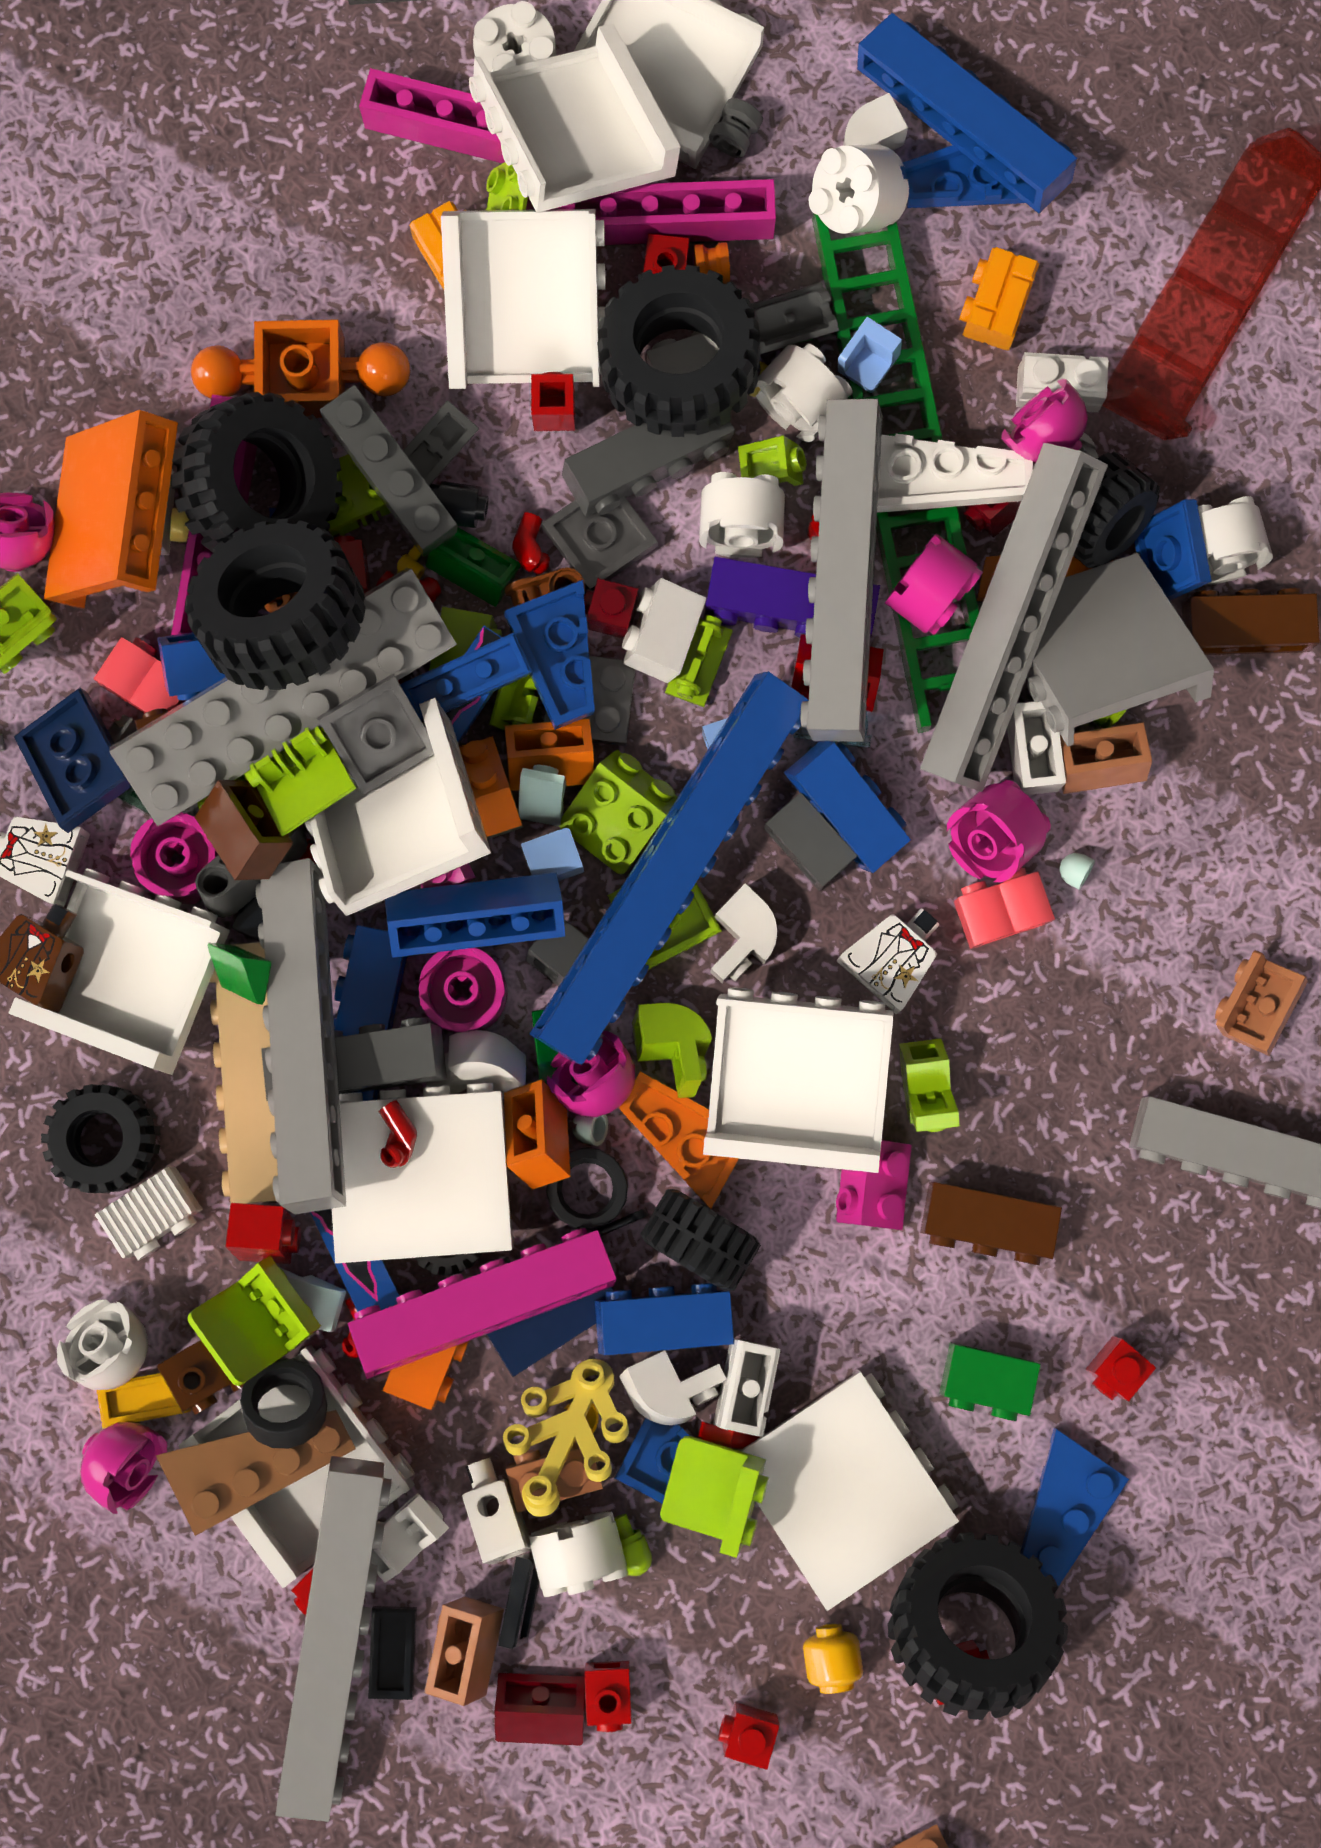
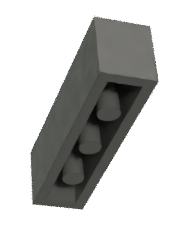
M355 385L320 409L322 419L423 557L457 533L456 522Z
M730 421L721 427L713 423L709 425V432L696 435L695 430L684 431V437H672L671 431L662 430L661 435L648 432L647 424L642 422L640 426L634 425L564 460L562 477L585 517L596 512L599 515H604L617 508L621 503L620 499L624 496L625 498L632 494L636 497L643 496L652 491L657 486V482L669 476L672 479L680 478L693 468V464L705 458L708 462L720 458L729 450L735 429Z
M427 1018L402 1020L401 1028L385 1030L384 1024L365 1025L359 1027V1034L343 1036V1031H334L339 1094L358 1093L447 1079L442 1029L431 1023L427 1024ZM262 1048L266 1101H268V1091L273 1089L272 1073L269 1072L266 1065V1048Z

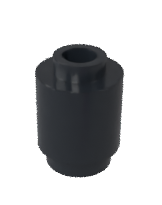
M441 481L440 485L432 483L429 486L457 526L476 528L478 520H486L489 497L482 495V487Z

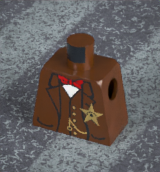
M54 902L43 922L23 914L16 916L0 936V983L34 1005L59 1013L84 954L82 946L65 937L77 914Z

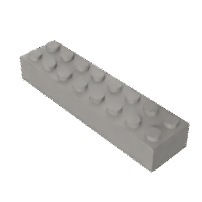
M406 568L364 593L365 616L363 622L359 623L361 629L355 642H349L347 645L349 650L341 660L336 658L330 663L331 669L321 676L319 673L308 677L309 682L299 686L294 683L286 684V689L270 690L268 686H265L264 690L247 688L245 684H235L225 677L110 747L109 752L157 826L207 797L218 780H235L250 770L249 765L251 763H256L267 755L273 757L271 750L274 748L279 752L283 751L282 743L287 741L292 745L290 740L304 732L306 727L309 726L311 729L317 725L322 727L317 719L320 715L394 674L398 681L457 645L412 569Z

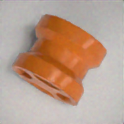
M727 242L718 243L714 248H706L703 244L694 245V265L700 267V273L707 274L709 270L723 275V284H727L730 281Z

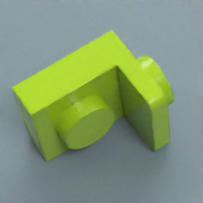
M784 435L738 446L741 477L754 478L758 475L767 474L777 477L779 483L788 482L794 486L803 484L802 471L806 470L804 451L797 443Z

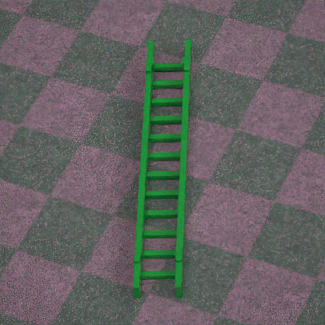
M813 213L812 224L822 267L823 280L831 298L829 306L839 328L838 331H835L839 355L851 340L850 332L857 331L866 317H869L881 326L902 323L907 349L901 350L900 356L893 365L910 362L915 383V389L864 398L862 387L844 376V379L853 390V393L848 398L878 399L880 408L919 402L924 428L897 434L910 435L916 440L936 443L938 440H943L897 221L883 228L881 232L831 241L829 228L818 215ZM886 245L890 271L839 280L834 254ZM894 284L899 310L847 319L842 293ZM957 506L888 517V512L877 513L876 534L889 596L901 580L900 570L909 569L915 559L922 554L897 558L891 530L944 521L948 542L967 556ZM974 586L960 600L966 629L913 638L911 623L892 609L918 733L928 732L932 725L925 691L940 689L941 692L950 690L956 673L922 679L916 651L969 640L979 614Z

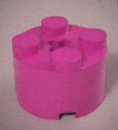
M937 533L925 546L926 548L923 553L915 559L884 602L926 634L929 631L933 635L937 633L940 627L947 623L958 608L952 602L953 599L959 602L964 594L971 590L983 573L976 567V562Z
M1004 780L1001 783L985 786L983 792L979 791L951 815L947 822V831L950 829L952 841L948 845L956 862L973 877L982 879L986 876L995 878L994 882H1004L1010 879L1043 848L1046 834L1050 831L1051 824L1049 818L1040 811L1036 803L1027 794L1021 791L1017 783L1011 780Z
M181 812L159 826L156 825L152 818L147 820L136 832L130 847V857L132 858V866L137 880L153 894L167 896L181 902V904H195L202 899L196 888L195 880L197 874L218 856V853L207 839L206 834L195 817ZM175 853L178 855L183 854L185 857L181 864L174 863L171 860Z
M478 948L437 952L424 965L419 979V999L425 1014L436 1025L453 1034L470 1030L484 1031L499 1019L507 1002V983L501 969L492 957ZM458 982H461L463 985H467L470 982L473 983L469 989L472 993L469 999L466 1000L460 997L454 1000V997L457 995L454 986Z

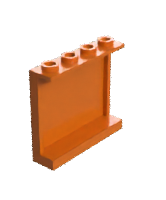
M137 410L66 437L55 514L53 544L50 550L44 599L84 609L86 595L120 586L144 592L156 590L178 422Z

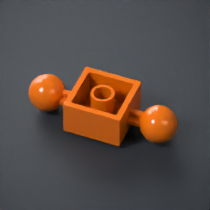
M338 319L254 321V359H240L234 351L224 346H209L202 349L193 359L191 378L196 389L210 399L212 395L231 397L240 390L242 385H254V392H259L262 395L267 393L282 395L285 399L284 403L294 400L305 408L303 412L305 416L313 414L316 418H322L320 409L345 392V383H361L366 390L374 395L392 396L406 386L411 369L410 362L404 351L388 342H378L370 345L362 352L360 357H345V337Z

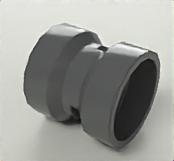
M731 98L722 110V121L716 123L709 134V140L719 151L734 158H742L750 147L749 138L752 134L758 132L763 122V116L751 104L737 98Z

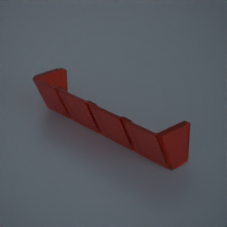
M1285 128L1257 138L1255 142L1250 143L1248 148L1245 149L1219 193L1216 202L1178 262L1177 268L1168 279L1140 326L1136 337L1127 348L1108 380L1107 396L1102 404L1104 407L1162 440L1189 436L1192 426L1185 421V418L1321 189V152L1299 132L1291 128Z

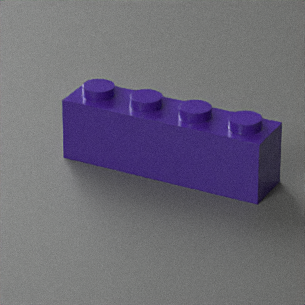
M714 556L705 615L720 619L722 625L733 626L737 624V621L754 623L753 628L762 632L776 633L778 628L794 630V635L800 638L801 634L806 635L807 618H814V603H809L808 584L809 578L816 577V574ZM873 584L870 638L873 632L881 586Z

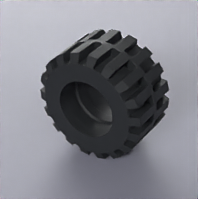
M1115 451L1105 453L1096 458L1108 464V467L1073 555L1087 568H1095L1109 563L1128 549L1147 526L1160 497L1158 483L1122 454Z
M104 1084L84 1085V1089L69 1091L66 1093L68 1097L66 1100H58L52 1106L56 1110L54 1115L46 1116L44 1124L49 1126L48 1134L41 1133V1143H47L48 1151L42 1153L45 1161L52 1162L54 1167L50 1170L54 1176L62 1177L64 1179L63 1184L68 1187L78 1188L81 1192L86 1193L120 1192L129 1189L128 1186L130 1184L139 1183L144 1178L142 1176L144 1171H151L155 1162L151 1161L153 1154H159L160 1145L156 1144V1136L161 1135L160 1126L154 1125L153 1119L156 1118L153 1110L146 1108L144 1105L146 1101L140 1096L133 1095L132 1091ZM106 1113L112 1115L119 1122L123 1133V1143L119 1153L112 1161L105 1165H96L91 1163L82 1151L81 1133L86 1123L92 1117Z
M675 1189L666 1190L640 1234L644 1241L654 1249L726 1291H735L761 1247L755 1236Z

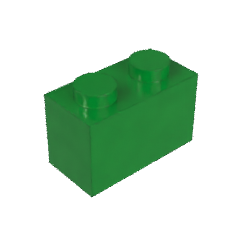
M950 1342L939 1394L949 1398L948 1406L974 1411L975 1404L992 1407V1416L1017 1421L1018 1414L1027 1416L1031 1414L1041 1364L1031 1360Z

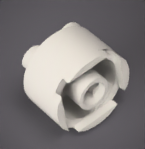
M520 1L516 4L497 7L487 13L474 27L475 57L481 56L489 72L557 56L555 35L551 24L529 2Z
M852 145L827 149L823 153L814 174L812 192L809 196V207L828 228L838 233L846 234L882 230L886 226L894 224L905 210L909 196L908 179H903L900 166L904 165L900 157L893 150L882 145Z
M807 344L804 348L788 345L758 376L756 387H759L760 391L756 398L768 415L786 430L791 424L801 431L796 436L798 439L812 442L818 436L819 416L826 415L827 400L848 399L853 390L845 379L834 375L824 365L826 358L814 345Z
M729 472L713 474L711 476V483L706 485L701 492L700 545L706 549L707 543L715 546V554L735 558L762 557V549L773 546V553L780 550L783 546L785 494L779 487L778 478L767 474L758 475L754 478L736 477V475Z
M1240 497L1231 501L1226 506L1214 509L1211 505L1198 506L1212 582L1205 585L1237 580L1247 576L1245 572L1246 567L1256 563L1259 570L1272 560L1273 555L1260 509L1255 505L1253 497Z
M612 1512L584 1516L585 1519L570 1523L565 1521L531 1533L529 1536L530 1547L544 1597L558 1595L568 1591L569 1595L585 1592L594 1588L593 1581L603 1578V1582L629 1575L616 1521Z

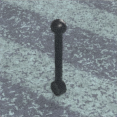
M645 1207L596 1230H598L601 1237L649 1216Z

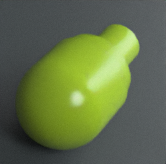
M626 1513L614 1517L629 1576H640L648 1571L652 1563V1553L645 1535L641 1534L640 1529H632Z

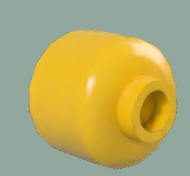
M825 1624L816 1627V1635L809 1637L803 1643L807 1679L810 1684L818 1686L820 1693L825 1694L842 1693L854 1689V1682L863 1675L860 1643L855 1634L843 1631L842 1624Z

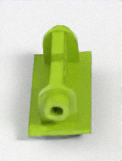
M706 615L705 620L699 618L681 673L668 683L665 694L704 707L733 630L721 626L722 621L714 616Z
M531 675L499 688L489 725L505 731V726L533 723L532 719L538 697L534 696L537 689Z

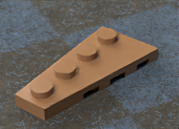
M337 1410L326 1413V1420L314 1437L302 1445L289 1449L271 1448L258 1442L250 1432L159 1454L156 1457L196 1536L328 1465L331 1456L342 1457L356 1448Z

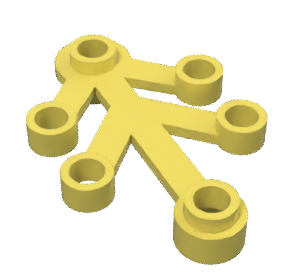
M588 1359L579 1363L574 1368L570 1380L549 1389L543 1390L540 1387L526 1389L521 1396V1403L524 1412L534 1418L544 1415L548 1408L572 1398L574 1399L567 1411L527 1428L521 1424H514L504 1431L503 1441L507 1451L512 1455H522L531 1446L556 1436L538 1476L529 1479L522 1489L525 1507L534 1516H548L557 1509L560 1495L555 1483L575 1439L584 1457V1468L587 1477L592 1481L601 1482L611 1475L612 1465L607 1453L600 1450L586 1420V1415L592 1402L602 1418L601 1429L604 1438L608 1442L620 1443L629 1434L626 1417L617 1412L609 1395L614 1386L612 1368L602 1360ZM599 1375L595 1381L589 1382L585 1380L589 1376ZM534 1398L542 1399L541 1403L537 1406L528 1405L530 1400ZM619 1423L622 1425V1428L617 1432L608 1430L612 1424ZM518 1435L524 1436V1440L521 1443H510L513 1437ZM601 1461L605 1463L601 1470L595 1471L590 1469L595 1462ZM539 1488L547 1489L541 1496L532 1495Z

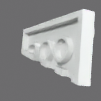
M897 433L895 436L882 435L877 513L1022 501L1034 469L1033 461L1026 460L1012 450L977 446L976 448L956 446L955 442L938 440L937 443L916 440L913 436Z

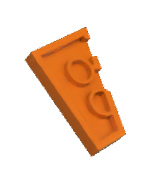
M640 1071L629 1097L619 1107V1110L702 1201L712 1209L739 1158L703 1155L709 1109L689 1098H678L677 1091Z

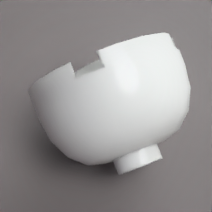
M104 1299L97 1300L83 1307L70 1319L66 1328L71 1331L66 1338V1342L63 1343L59 1340L57 1347V1363L64 1375L89 1389L109 1390L126 1384L137 1374L146 1358L148 1340L143 1324L133 1311L119 1302L110 1303Z

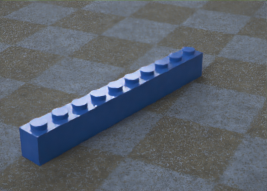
M769 671L754 675L529 1033L531 1036L570 1061L580 1065L586 1059L591 1060L597 1054L603 1042V1039L600 1037L609 1022L611 1024L614 1023L622 1014L626 1005L623 999L631 986L636 987L645 977L649 968L646 962L654 949H661L667 942L672 931L669 928L670 923L677 913L682 914L690 905L694 897V892L691 890L699 877L704 878L713 868L717 860L714 853L720 843L728 841L735 833L739 825V820L736 819L744 805L749 806L758 796L762 787L759 781L765 771L773 769L784 753V749L781 746L788 734L793 735L801 727L802 701H809L806 697Z

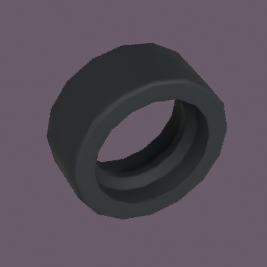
M583 1147L569 1151L570 1170L576 1165L583 1163L596 1164L605 1169L611 1177L613 1185L612 1197L607 1206L601 1211L590 1215L581 1214L571 1209L564 1201L562 1194L563 1180L548 1184L546 1187L550 1208L561 1221L573 1228L591 1230L605 1226L620 1214L627 1201L628 1183L625 1172L613 1156L600 1149Z
M279 1359L245 1382L240 1399L247 1430L258 1442L271 1448L289 1449L306 1443L319 1432L326 1420L328 1405L321 1377L310 1365L296 1359ZM282 1385H296L307 1390L310 1396V1406L297 1419L279 1423L270 1422L260 1416L258 1403L262 1396L272 1388Z

